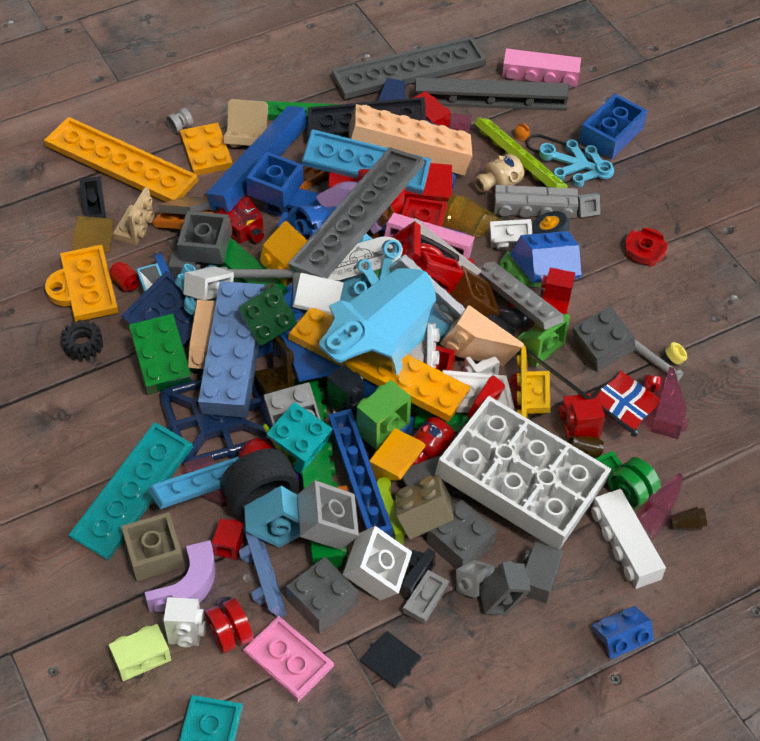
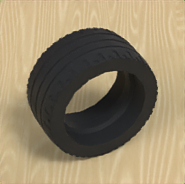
M273 448L260 449L244 455L232 463L221 478L223 493L231 509L238 517L244 519V506L280 486L293 493H296L299 487L296 473L288 458L281 450Z

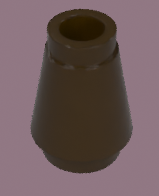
M571 435L567 442L592 458L600 457L604 450V442L595 436Z
M696 506L670 516L673 530H702V527H707V517L704 508Z

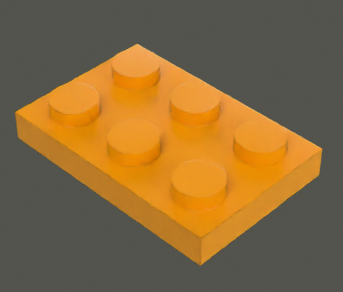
M218 122L180 130V136L194 174L203 175L226 170L233 165L228 148L224 144V137Z

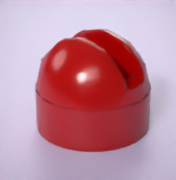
M644 375V387L649 391L652 387V392L658 391L661 387L662 378Z

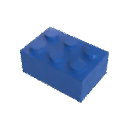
M614 93L582 124L579 142L586 146L593 145L597 148V152L613 159L644 128L648 110Z

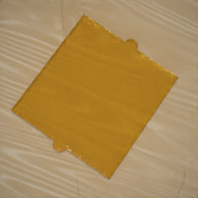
M77 216L76 229L73 231L75 235L73 250L102 245L104 253H110L111 240L114 238L112 234L114 219Z

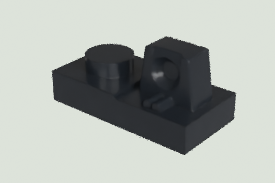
M429 548L425 553L412 550L407 566L412 570L404 575L401 584L404 599L409 600L428 570L432 571L435 567V551Z

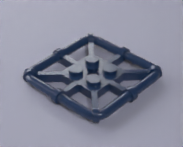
M202 378L164 388L160 393L161 404L168 422V430L182 437L181 429L198 425L200 434L193 443L192 450L183 460V465L190 467L191 465H199L230 456V458L235 457L246 442L233 445L229 433L241 429L263 436L260 438L272 443L262 425L246 420L245 417H216L215 415L202 414L198 403L199 398L193 399L180 394L201 388ZM253 381L252 389L256 398L250 400L249 410L260 409L265 423L271 429L272 426L264 404V394ZM171 401L192 408L194 416L176 420ZM223 435L227 447L197 455L207 439Z

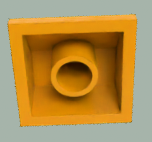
M285 221L263 244L260 262L267 269H290L288 263L308 240L290 223ZM277 278L285 286L293 282V278Z

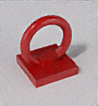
M416 221L391 236L402 245L401 257L406 255L415 261L421 257V251L444 256L436 247L421 243V225Z

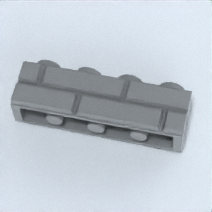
M509 185L495 186L494 215L539 217L547 212L560 211L565 213L568 219L576 218L578 209L577 189Z

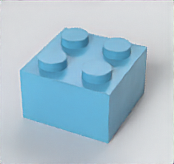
M280 486L244 506L246 532L278 548L301 537L298 495Z

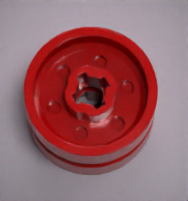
M236 598L223 602L222 611L218 606L204 611L210 632L222 654L236 649L235 640L240 646L253 641L251 627Z

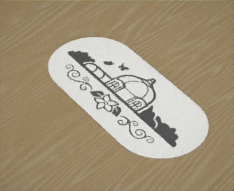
M379 237L357 243L327 279L342 280L363 274V272L357 269V262L360 259L369 260L373 271L381 269L384 258L381 249L382 244L386 240H398L392 237ZM391 244L387 246V251L390 253L393 250ZM402 245L401 253L397 257L393 258V262L401 257L403 251ZM366 262L361 264L363 270L367 268Z

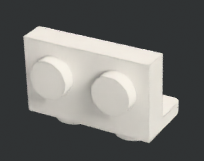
M531 219L489 222L491 248L507 250L509 247L515 246L520 235L532 234Z

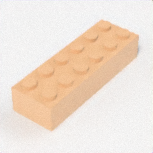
M356 104L349 124L350 139L386 148L391 147L410 154L430 158V163L452 165L453 173L465 175L472 158L471 134L462 130L449 129L443 125H433L424 120H414L405 115H395L386 110L372 109L367 105L361 106Z

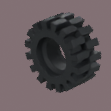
M78 320V324H75L73 321L71 322V327L66 325L65 331L62 330L61 332L64 352L68 358L71 356V359L74 361L76 358H78L79 362H83V358L89 361L90 356L95 358L97 353L100 354L102 351V334L99 326H96L94 322L90 324L89 320H85V323H82V320ZM82 337L90 338V340L86 343H74L77 339Z

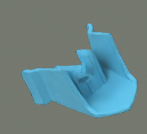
M399 268L350 302L339 300L329 305L333 315V323L320 340L319 348L339 363L369 351L377 352L391 359L393 372L399 375L403 368L401 359L424 340L430 310L436 302L434 286L428 273L418 269Z

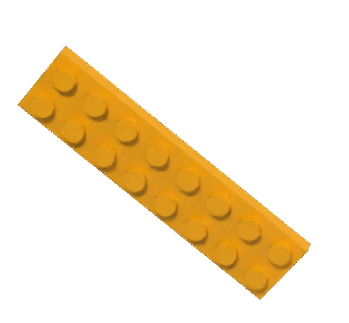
M70 117L66 118L44 139L46 147L141 191L145 187L149 188L150 195L165 202L184 197L198 182V175Z
M310 308L289 333V340L339 366L345 364L353 372H358L363 378L378 386L385 385L388 381L392 380L411 396V403L448 422L470 392L471 386L408 354L401 359L403 368L399 375L393 372L392 362L389 357L374 351L359 354L340 363L334 361L319 348V342L332 325L333 317L317 308Z

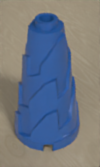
M295 206L290 210L287 222L309 240L338 206Z

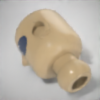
M512 154L498 156L497 159L486 164L485 174H479L475 178V186L482 193L488 192L491 188L495 190L496 185L515 186L524 177L523 165Z

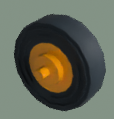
M551 211L540 215L532 224L533 234L569 231L570 228L567 216L560 211Z

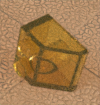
M453 193L447 202V210L444 217L446 219L445 223L454 228L458 226L462 229L461 232L479 238L489 231V222L500 221L501 219L470 198Z

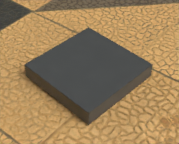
M184 196L159 204L158 208L161 213L186 215L187 211L202 212L211 209L208 198Z

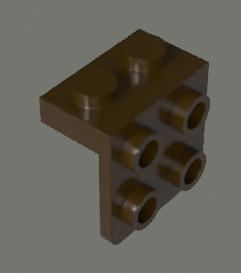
M279 336L272 339L274 368L255 371L254 382L264 395L290 388L292 384H295V375L292 371L294 353Z

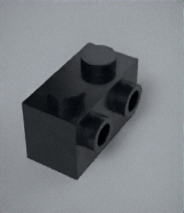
M344 364L327 377L328 404L337 412L351 409L353 415H357V406L364 399V380L358 372H353Z

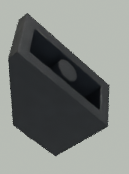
M101 176L79 179L85 220L105 218L106 209Z

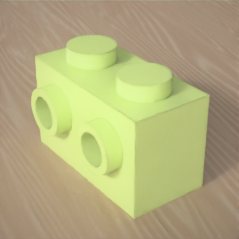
M158 624L145 626L137 633L119 637L109 644L122 681L171 661L169 648Z

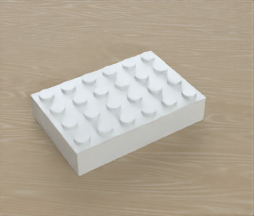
M488 396L440 457L435 475L439 474L440 478L549 546L561 549L604 486L611 468Z

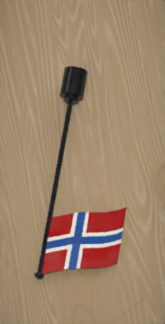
M491 314L487 317L515 337V329L496 314ZM526 349V353L529 357H531L533 360H535L537 363H539L541 366H543L545 369H547L549 372H551L553 375H555L557 378L563 381L566 385H568L570 388H572L586 400L593 399L585 392H583L581 389H579L577 386H575L573 383H571L569 380H567L565 377H563L561 374H559L557 371H555L553 368H551L540 358H538L536 355H534L532 352H530L528 349ZM621 370L617 377L604 386L596 396L600 400L603 412L629 431L632 437L638 436L639 431L637 428L645 418L656 410L660 402V398Z

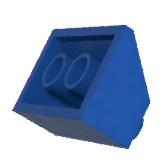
M568 231L520 235L510 254L532 283L542 282L543 275L548 276L550 267L575 272L574 279L580 278L582 275L579 244Z

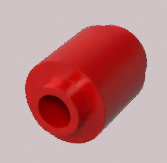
M116 262L111 266L109 271L111 279L125 292L133 291L139 286L138 274L128 264Z

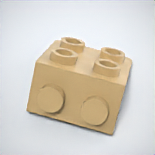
M230 99L228 102V127L224 135V144H229L231 147H240L241 145H249L250 147L267 129L268 104L264 101Z

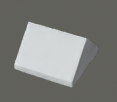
M294 272L293 307L304 310L317 308L333 316L329 305L340 300L344 282Z

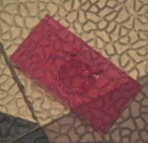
M453 114L451 129L456 131L462 130L470 134L472 115Z

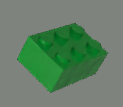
M173 314L129 325L130 336L147 395L161 392L164 388L191 381V373Z

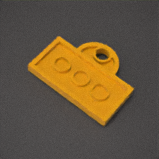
M102 245L60 253L63 269L55 271L46 280L45 290L48 299L59 306H72L75 322L119 313ZM56 287L62 288L61 290L56 292L52 291V289Z

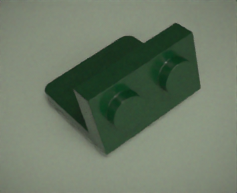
M277 284L263 286L260 288L261 293L238 307L241 316L258 345H264L297 325L294 312L287 305L284 294Z

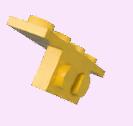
M523 346L521 348V355H517L518 369L521 368V373H517L518 387L522 386V391H517L518 405H522V410H517V413L528 419V414L551 413L550 372H527L526 346Z

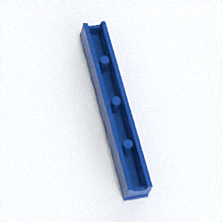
M287 106L208 190L206 196H208L212 210L223 207L225 212H230L247 193L246 177L266 151L281 156L308 126L304 107Z

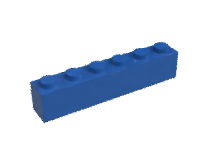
M348 409L329 414V426L333 428L331 436L350 492L355 494L356 510L363 531L376 526L393 538V528L352 410Z

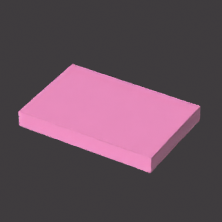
M280 616L274 619L243 649L245 656L298 702L334 667V662Z

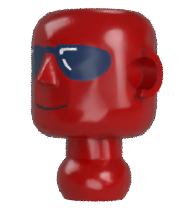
M438 417L428 418L412 437L422 441L426 446L412 465L444 454L456 438V433L446 422Z

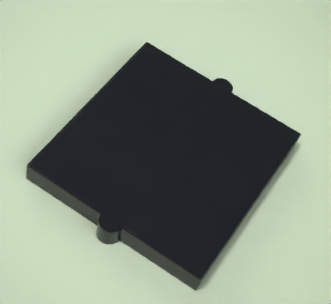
M386 631L376 644H371V649L360 660V663L396 689L406 676L411 675V670L422 659V656Z

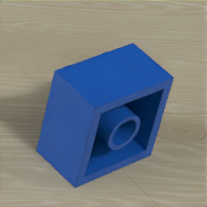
M266 151L246 177L247 195L284 209L304 183L303 165Z

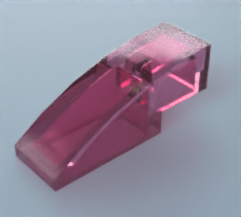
M678 473L647 499L643 511L645 513L638 518L650 541L660 533L673 512L683 479L681 473Z

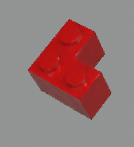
M550 267L548 276L543 275L541 288H545V290L541 289L540 297L562 314H567L575 272Z
M580 394L563 397L562 405L559 406L558 411L560 419L564 420L565 423L564 432L566 438L568 439L571 435L595 436L600 440L605 415L599 398L586 400Z

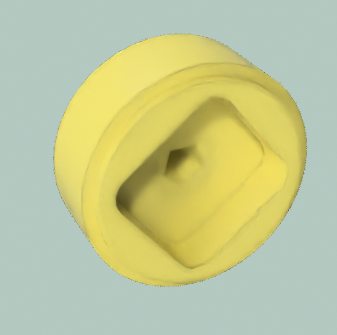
M672 342L666 347L665 351L668 358L675 364L680 365L687 359V353L680 344Z

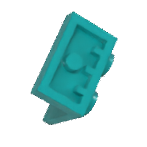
M294 402L267 432V437L294 456L296 462L293 469L301 474L326 445L333 428Z

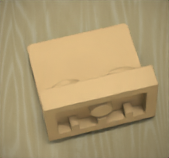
M145 187L134 206L129 205L113 232L114 239L137 245L140 238L145 236L146 228L149 223H152L155 216L152 210V197H150L149 188Z

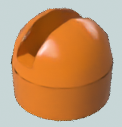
M518 124L514 129V137L519 141H525L530 135L529 127L526 124Z

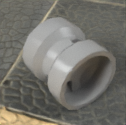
M186 108L178 110L176 114L172 113L166 116L167 124L175 134L180 132L182 128H188L193 125V118Z

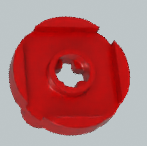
M642 228V231L637 232L635 229L626 237L625 255L627 258L652 267L665 257L668 244L664 241V236L655 229Z

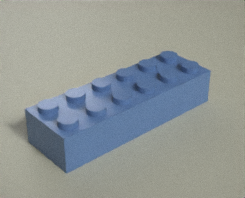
M224 281L219 283L198 400L202 414L248 418L259 345L253 338L238 307L261 293L260 288L264 284Z

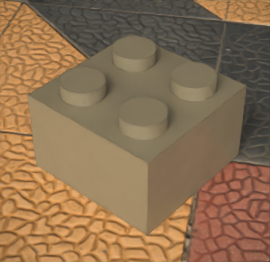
M439 474L433 477L428 476L422 479L420 483L411 487L406 486L395 494L397 517L409 539L454 520L451 496Z
M169 512L121 526L136 582L185 568L182 551Z

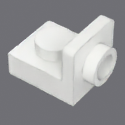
M470 356L465 358L463 372L498 375L500 362L494 356L475 364Z

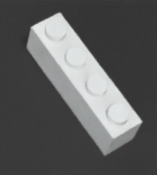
M619 489L595 497L593 507L591 508L593 519L596 522L598 521L602 527L603 537L613 547L614 557L624 567V574L627 580L632 582L635 589L662 580L666 567L622 490Z

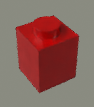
M220 518L212 541L214 556L233 560L238 559L239 550L245 538L244 523H240L235 519L226 520Z

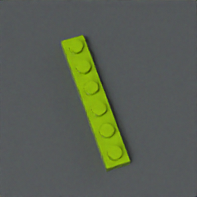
M478 117L475 125L480 128V133L493 139L492 143L503 148L506 151L505 154L516 156L522 163L523 168L532 173L531 176L534 179L542 181L546 188H568V185L490 119Z

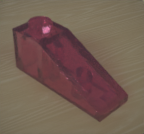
M669 367L651 432L678 439L680 432L686 431L689 419L685 418L687 407L673 367Z

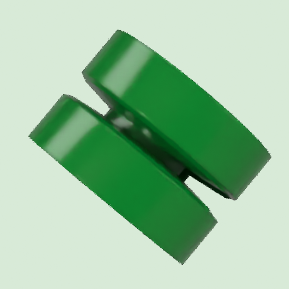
M638 457L630 458L608 477L611 492L621 489L633 510L641 507L661 489L660 479L655 470L646 461Z

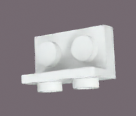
M427 323L424 340L408 353L409 356L433 368H436V365L439 364V351H436V342H439L440 330L436 328V323Z

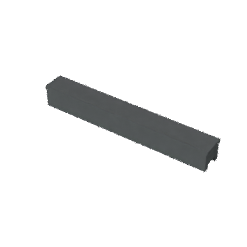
M415 77V96L427 91L443 106L567 110L569 83Z

